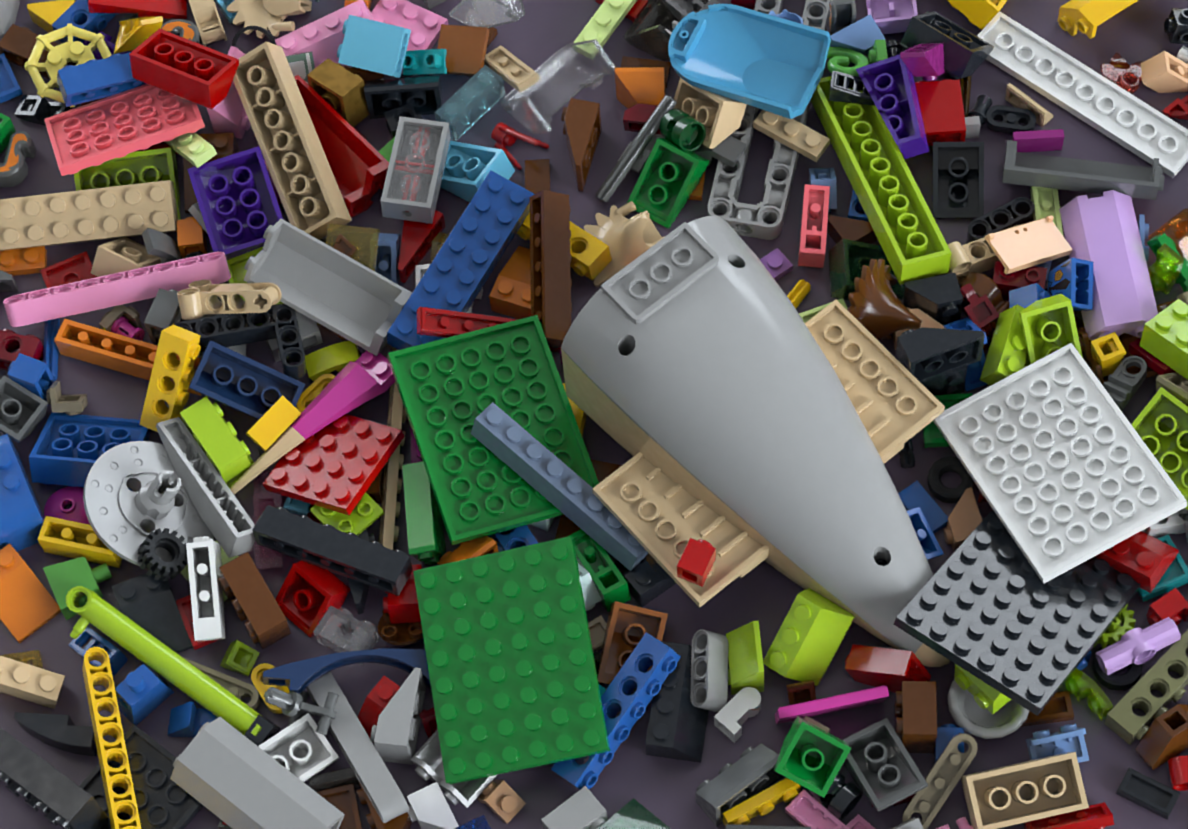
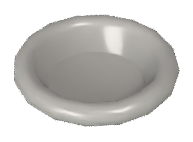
M955 679L947 696L949 712L956 724L964 728L970 735L984 739L1003 738L1017 731L1026 721L1029 710L1010 700L992 715L986 708L982 709L974 700V696L967 689H961Z

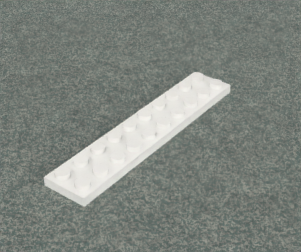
M999 11L977 35L994 46L986 60L1151 165L1154 158H1159V166L1163 168L1165 174L1174 178L1188 162V129Z

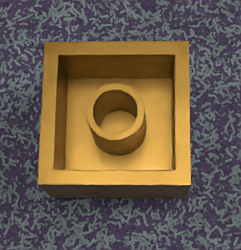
M328 58L307 75L309 85L352 127H355L369 115L364 93L365 83L359 75H354L341 64L335 63Z

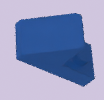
M193 701L187 702L171 709L167 735L168 737L194 738L206 722L211 723L218 717L207 709L196 708Z

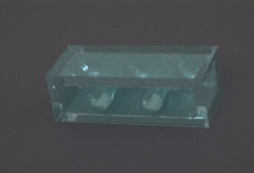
M485 65L435 112L436 121L449 123L450 138L456 142L505 95L503 78Z

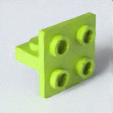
M367 493L363 495L350 515L316 505L311 508V513L323 525L329 524L341 532H350L359 535L384 514L383 509Z

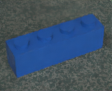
M131 52L113 54L109 58L101 60L92 59L84 64L68 65L58 70L57 84L66 107L109 97L147 84L133 78L129 57Z

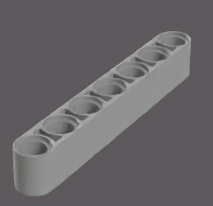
M328 672L316 679L306 688L315 706L324 707L328 692L339 695L334 709L337 713L335 719H331L328 729L382 822L386 823L410 811L402 792L332 673Z

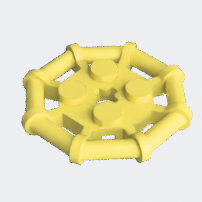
M67 23V26L45 35L39 34L36 37L32 53L24 64V69L29 72L38 90L37 95L41 98L47 97L65 104L61 92L54 90L55 87L59 88L57 84L58 70L67 66L69 62L80 65L95 59L92 52L96 48H98L103 59L109 58L112 54L104 41L105 36L101 33L96 34L72 26V23ZM68 36V42L55 47L50 44ZM73 36L91 43L85 46L80 41L73 42ZM45 49L49 52L45 63H38ZM46 71L50 81L44 83L39 72Z

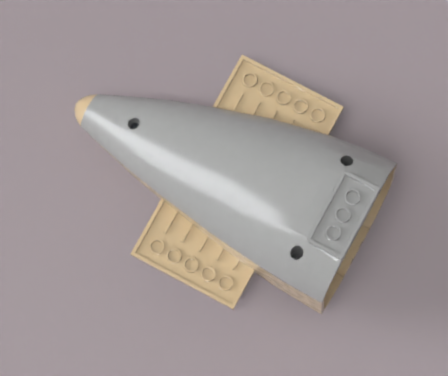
M706 216L689 223L684 222L604 282L601 288L579 312L562 343L561 352L566 396L633 456L593 488V494L699 608L738 576L740 578L744 577L762 561H765L803 589L810 588L855 616L853 619L854 623L894 649L912 651L924 666L941 667L950 662L949 659L893 625L899 613L933 577V573L910 517L884 463L904 448V443L942 414L945 406L837 300H834L804 323L789 298L757 255L722 217ZM690 538L697 541L698 539L706 540L716 548V560L703 587L677 577V564Z

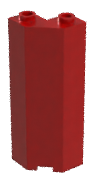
M299 75L294 76L352 218L366 211L373 203L371 200L372 196L379 188L383 190L389 162Z

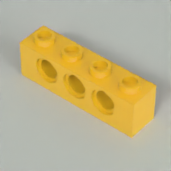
M530 212L517 232L524 240H530ZM570 221V254L572 257L570 266L579 276H586L593 281L612 261L609 246Z
M171 325L161 331L139 425L158 432L156 428L157 423L180 417L182 420L179 412L183 411L189 399V392L187 391L195 373L193 366L195 359L200 353L201 346L199 341L201 335L176 325ZM176 354L179 356L180 361L177 360Z

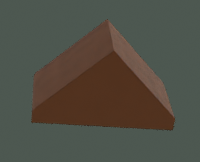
M828 215L827 233L846 257L877 240L870 222Z

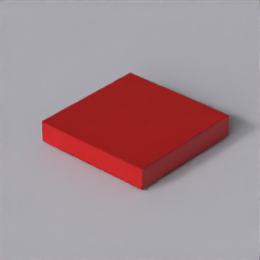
M87 251L40 270L47 288L97 277L91 274L93 265Z

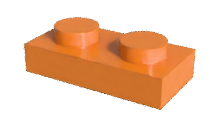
M45 246L0 251V270L12 276L40 273L41 269L47 267V250Z

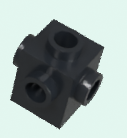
M1172 8L1169 17L1165 19L1164 31L1167 33L1170 43L1188 44V8Z

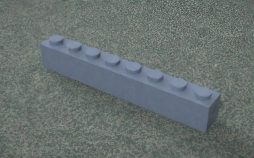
M492 402L475 418L471 434L629 571H632L645 558L648 552L593 494V488L496 404Z

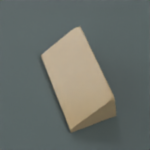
M1011 83L1007 84L1005 100L1016 108L1032 111L1036 116V123L1039 126L1043 127L1053 118L1054 115L1019 88Z

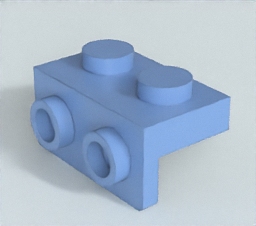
M1076 723L1060 726V732L1050 734L1049 729L1033 732V738L1026 739L1030 760L1065 752H1076L1078 763L1089 761L1084 734H1086L1085 728L1077 727Z

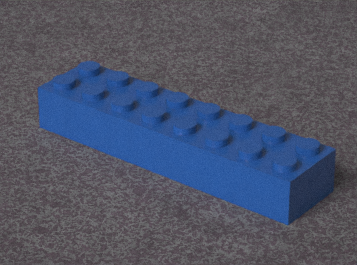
M490 170L388 330V345L401 350L444 339V337L417 334V309L419 307H428L467 313L530 212L529 197L533 196L534 193Z

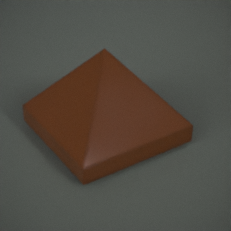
M813 680L786 685L789 705L817 700Z

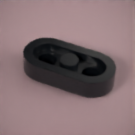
M995 105L989 108L986 113V125L993 131L1010 134L1020 131H1033L1036 125V116L1028 109Z

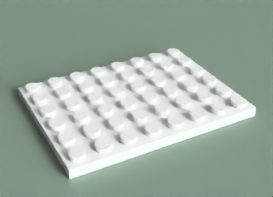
M1072 343L944 410L942 414L933 420L1043 584L1187 507V500Z

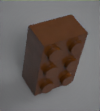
M248 552L219 567L222 574L218 578L228 600L232 597L234 598L231 602L240 621H247L244 625L253 644L259 642L262 649H265L291 634L286 617Z

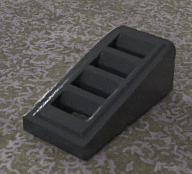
M832 71L829 101L875 106L861 78L843 72Z

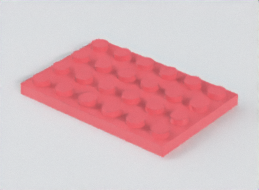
M149 84L44 119L62 176L75 174L91 166H99L105 161L125 157L134 151L148 149L152 145L171 141L175 137L187 133H195L205 127L197 103Z

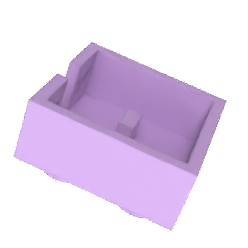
M866 0L867 14H871L882 34L906 32L912 17L918 15L916 0Z

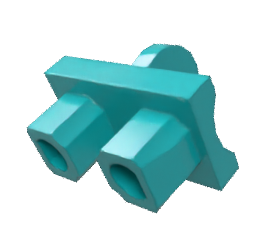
M447 50L406 51L403 75L447 74Z

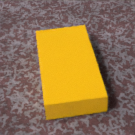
M282 395L246 435L265 452L300 416L301 412Z

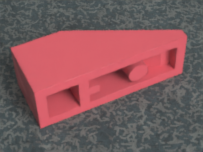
M804 185L798 266L823 268L830 186Z

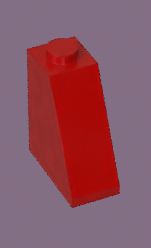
M853 644L850 654L847 655L845 660V670L856 682L874 687L887 686L888 691L894 693L901 691L902 681H930L931 679L930 673L916 655L908 650Z

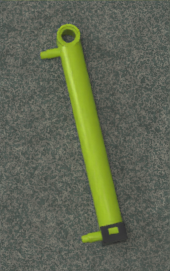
M76 586L68 591L66 595L67 607L81 616L70 633L72 638L77 639L89 623L216 717L224 719L257 746L276 735L281 729L102 599L96 592L83 586ZM86 595L87 602L83 607H80L79 600L82 596Z

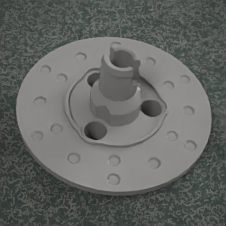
M150 441L122 443L103 453L91 467L83 490L86 516L98 538L119 557L141 566L143 562H138L137 559L140 555L137 554L138 549L152 531L155 532L159 528L161 532L164 528H168L169 534L173 530L178 532L177 538H180L181 535L185 538L182 542L183 544L193 543V538L209 536V539H214L213 534L186 493L181 483V478H178L163 444ZM162 547L155 548V552L161 560L165 562L172 561V555L168 550Z

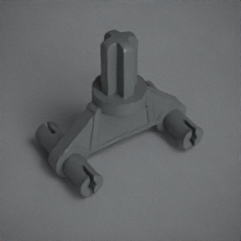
M269 687L265 692L264 697L267 703L281 708L283 714L290 716L287 727L309 713L311 716H321L315 732L327 735L331 719H335L337 713L334 709L339 697L338 694L328 692L324 707H319L306 703L309 693L305 691L301 694L294 691L286 693L274 687Z

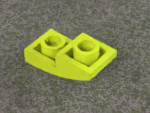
M344 341L306 355L305 362L309 378L315 381L321 375L329 374L334 370L340 372L350 361L355 362L360 357L358 346L351 341Z

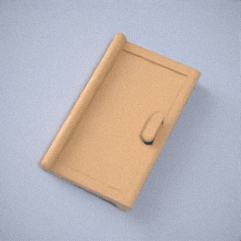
M1052 215L985 236V240L1005 267V274L1068 256L1073 250L1053 223Z

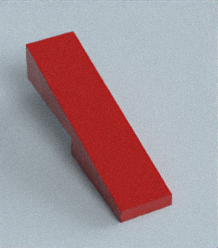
M88 0L89 13H138V17L162 16L163 19H187V0Z

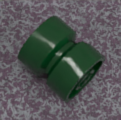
M681 109L669 110L660 122V133L662 136L686 152L698 149L705 140L706 129L704 125Z

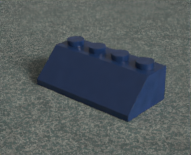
M210 340L204 349L188 388L259 420L282 395L296 407L305 383Z

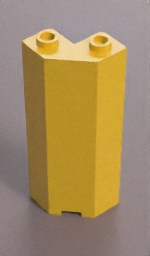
M1070 0L1060 7L1058 24L1062 30L1067 31L1071 36L1076 35L1079 30L1091 39L1095 37L1098 25L1138 0Z

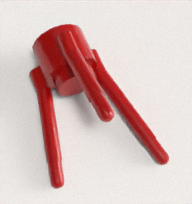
M503 122L498 123L491 134V138L496 141L494 147L502 149L509 161L518 170H521L522 166L505 146L511 147L518 138L534 146L537 145L545 149L549 148L548 144L520 133Z

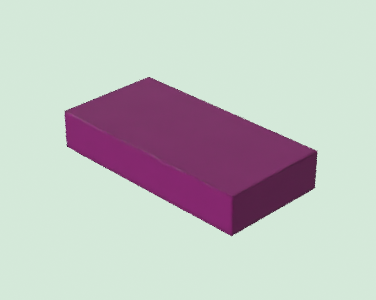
M1064 130L1013 132L1012 141H1017L1016 149L1017 152L1021 153L1062 150Z

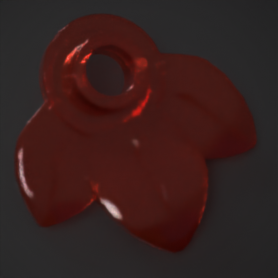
M1117 52L1113 55L1109 64L1103 63L1100 65L1101 72L1105 78L1131 94L1138 90L1139 83L1142 82L1141 63L1143 61L1135 62L1130 66Z

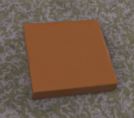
M441 24L437 49L447 50V74L482 77L490 31L487 27Z

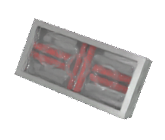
M399 117L381 197L383 217L433 223L451 139L449 123Z

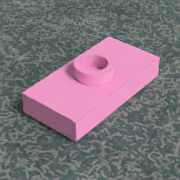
M804 789L785 808V812L802 827H811V829H842L846 826Z

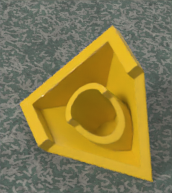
M138 17L119 21L120 28L114 54L136 49L158 29H161L163 17Z

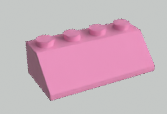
M358 0L275 39L276 45L283 48L285 56L312 52L315 68L327 58L338 63L337 51L339 45L343 43L345 35L343 34V25L345 20H348L349 15L369 20L374 19L365 2Z

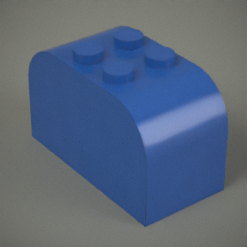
M8 433L0 436V550L10 543L18 552L39 543L37 539L45 518L18 451Z

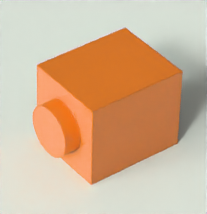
M194 217L177 220L178 248L182 258H185L189 253L199 250L207 254L206 231Z

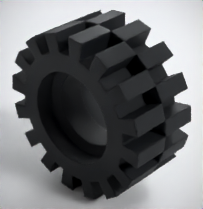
M159 528L155 532L152 531L146 537L137 554H140L137 558L138 562H143L140 566L141 569L147 568L149 570L146 575L150 577L153 573L155 574V580H159L162 576L163 581H167L169 578L172 580L180 574L188 564L186 543H182L185 538L182 535L180 538H177L178 532L173 530L169 534L168 528H164L162 532ZM162 547L168 550L172 555V561L165 562L157 556L155 548Z

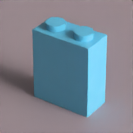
M349 15L348 20L346 19L343 25V34H345L343 43L339 45L337 51L338 63L400 78L411 30Z

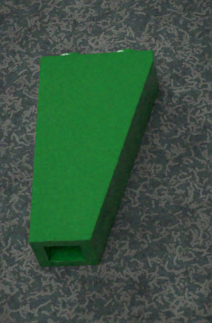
M423 461L402 465L409 555L420 562H424V565L437 564L440 558L447 552L441 512Z

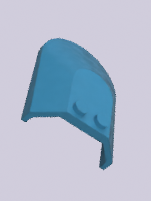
M733 4L708 5L709 9L697 13L693 11L676 25L669 39L668 53L672 67L684 81L697 88L789 119L804 113L823 76L831 42L828 31Z

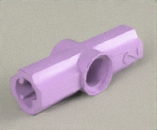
M1167 617L1143 630L1139 627L1129 630L1121 637L1120 641L1096 652V659L1102 671L1109 675L1132 663L1139 665L1149 661L1156 654V651L1181 640V634L1173 619Z

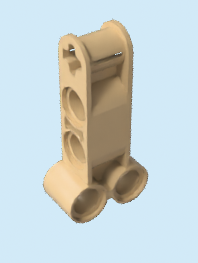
M188 0L203 45L206 46V44L222 39L227 41L214 0Z
M985 237L965 245L955 241L948 244L951 251L949 272L945 274L955 273L959 284L970 273H982L995 268V262L1000 260L985 240Z
M199 280L190 283L188 289L177 293L181 317L184 320L197 319L204 316V314L264 313L282 298L280 288L271 282L212 284L211 280Z

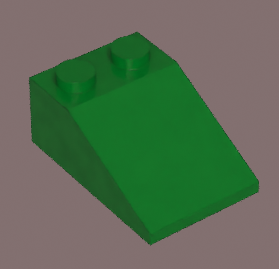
M657 138L627 203L632 201L637 209L635 211L638 213L648 211L651 220L666 228H670L690 198V195L700 183L710 161L694 152L682 150L666 138Z

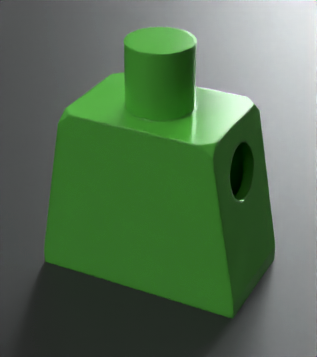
M79 557L43 568L66 620L77 615V613L67 607L66 595L68 591L73 587L83 586L96 592L102 598L103 594L98 583L112 578L106 563L91 569L86 557ZM86 595L80 598V607H83L86 604Z

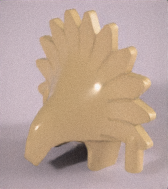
M234 0L227 7V11L237 13L233 19L234 25L238 26L245 23L244 27L259 26L267 31L270 30L274 37H278L280 32L295 30V23L293 21L283 22L284 19L288 16L305 14L306 11H311L312 1ZM247 30L244 33L249 35L254 30ZM256 30L257 37L260 39L264 38L265 34Z
M632 201L620 208H617L615 205L611 206L609 217L596 213L595 217L598 226L588 224L584 226L586 232L609 246L612 261L595 277V287L601 286L664 238L650 219L648 211L639 213L630 219L624 217L637 210Z

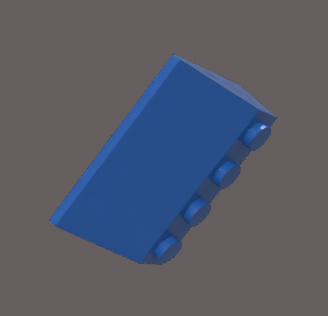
M51 412L29 455L32 482L47 485L57 484L70 487H84L91 467L103 453L122 443L149 441L151 429L139 425L140 420L80 414L66 415L65 413Z

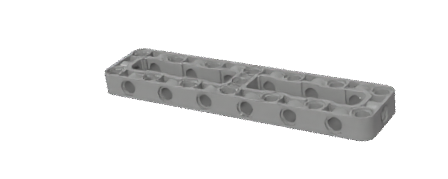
M756 0L754 10L769 14L773 10L775 14H780L784 0ZM806 0L802 16L803 24L827 31L830 0ZM811 99L804 113L792 118L805 126ZM746 105L741 125L737 129L744 131H734L730 135L745 143L746 149L734 167L718 160L708 202V216H718L716 214L722 213L724 215L719 217H722L738 235L773 240L780 236L783 229L799 153L774 139L773 158L770 159L767 169L763 202L760 201L757 205L738 202L754 133L753 122L757 118L759 108ZM771 221V222H774V223H773V224H767V223H765V222Z

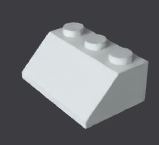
M309 713L258 746L303 782L339 759V756L326 737L315 732L317 724Z

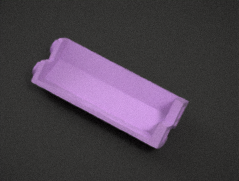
M1114 190L1104 191L1103 196L1088 199L1087 195L1077 196L1060 208L1059 211L1066 241L1073 249L1069 257L1094 262L1093 310L1081 311L1089 340L1093 341L1113 332L1117 336L1127 333L1141 338L1144 324L1158 314L1132 198Z

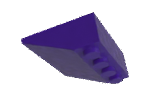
M254 147L204 163L199 168L192 167L187 169L213 252H224L226 258H232L263 247L266 240L263 238L266 229L269 225L274 226L280 219H283L260 147Z

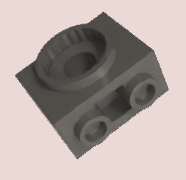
M159 288L144 321L150 340L154 345L158 346L162 330L175 323L187 321L181 317L177 297L178 291L170 289L167 291Z

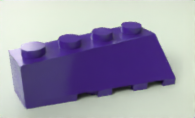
M900 55L857 68L856 71L904 158L907 159L929 152L914 77L900 58Z

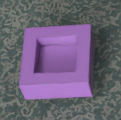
M778 248L760 259L775 281L793 270L792 263Z

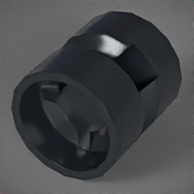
M838 772L824 798L810 791V795L822 805L828 804V810L839 820H842L856 807L863 796V792L853 783H845V776Z

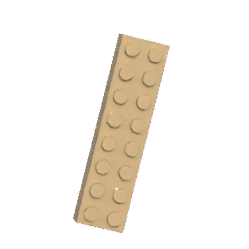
M264 42L239 58V66L233 81L290 224L320 240L351 222L352 219L283 48L269 42Z
M167 180L0 199V251L142 236V233L147 228L162 233L177 232L178 214L174 182Z

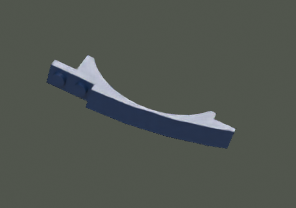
M382 648L332 653L263 671L264 685L290 687V692L294 691L301 694L312 682L322 675L346 665L378 663L399 668L409 674L416 667L421 668L425 685L431 690L426 651L422 649Z

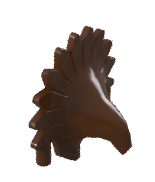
M871 259L869 266L863 265L861 278L856 277L854 280L855 292L848 295L851 306L847 310L877 340H892V336L889 334L904 329H920L922 320L911 313L893 292L891 286L896 285L897 278L890 273L891 266L885 265L884 259H879L878 262L876 259Z

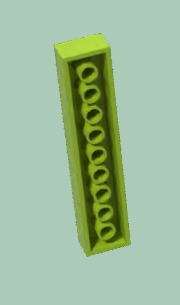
M832 76L821 78L811 97V103L899 284L948 273L951 251L878 109L874 105L829 101Z

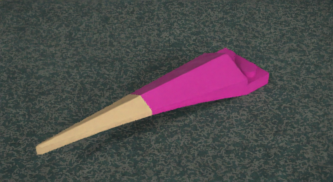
M366 350L355 362L350 361L302 411L300 416L230 488L232 493L235 495L270 465L322 428L363 403L384 393L396 382L388 359L381 353L376 356Z

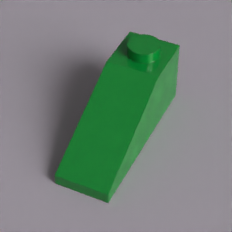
M582 529L569 535L574 541L577 562L590 573L602 599L601 603L607 612L610 611L611 603L615 601L625 603L631 600L626 580L605 549Z

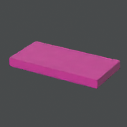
M880 686L779 707L774 714L776 724L794 721L797 716L804 719L805 716L813 717L884 702L889 697L887 686Z

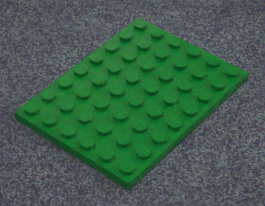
M538 315L388 353L387 358L451 545L564 515L471 434L475 418L492 402L592 488L599 484Z
M571 536L413 571L446 783L455 784L610 751L575 546Z

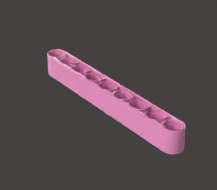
M212 252L17 294L6 298L3 303L10 326L20 327L155 298L159 288L167 291L173 289L179 292L188 289L190 283L199 280H211L212 284H220L228 281L231 278L225 253Z

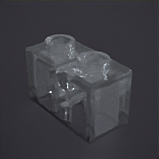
M331 605L313 631L318 643L337 653L374 649L379 641L374 624L365 619L360 621L354 618L353 614L342 607L337 609Z

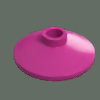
M68 486L54 492L45 504L44 517L50 516L90 525L84 508V488ZM72 504L71 508L64 509L66 505Z

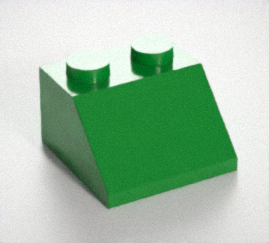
M797 716L784 739L774 771L824 798L848 756L851 747L845 741Z

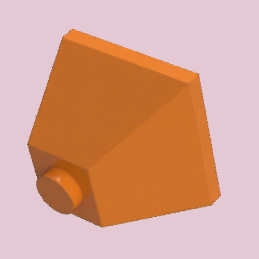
M664 67L615 68L616 97L626 108L629 109L638 103L659 105L666 95Z

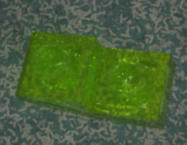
M1165 243L1157 250L1156 262L1149 267L1148 272L1152 288L1156 291H1162L1167 295L1180 274L1184 258Z
M1075 668L1064 682L1071 695L1074 694L1078 701L1088 697L1087 703L1093 714L1097 713L1101 721L1106 719L1107 714L1114 708L1104 691L1081 670Z

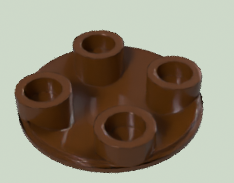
M383 609V615L379 619L377 629L380 637L385 642L392 645L405 646L416 643L423 638L421 622L391 624L389 613H384Z

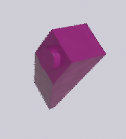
M943 43L918 44L900 53V58L914 77H922L923 81L937 80V76L945 73Z

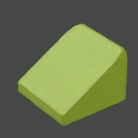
M235 640L230 643L220 666L248 677L260 652Z

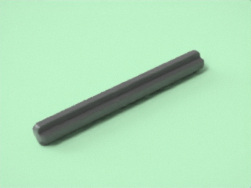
M665 95L596 192L597 198L603 202H608L659 130L663 116L675 107L677 102L672 97Z

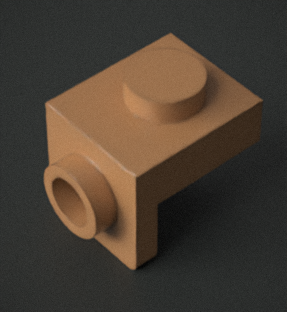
M499 779L492 780L477 798L480 803L486 804L506 824L526 804L504 780Z

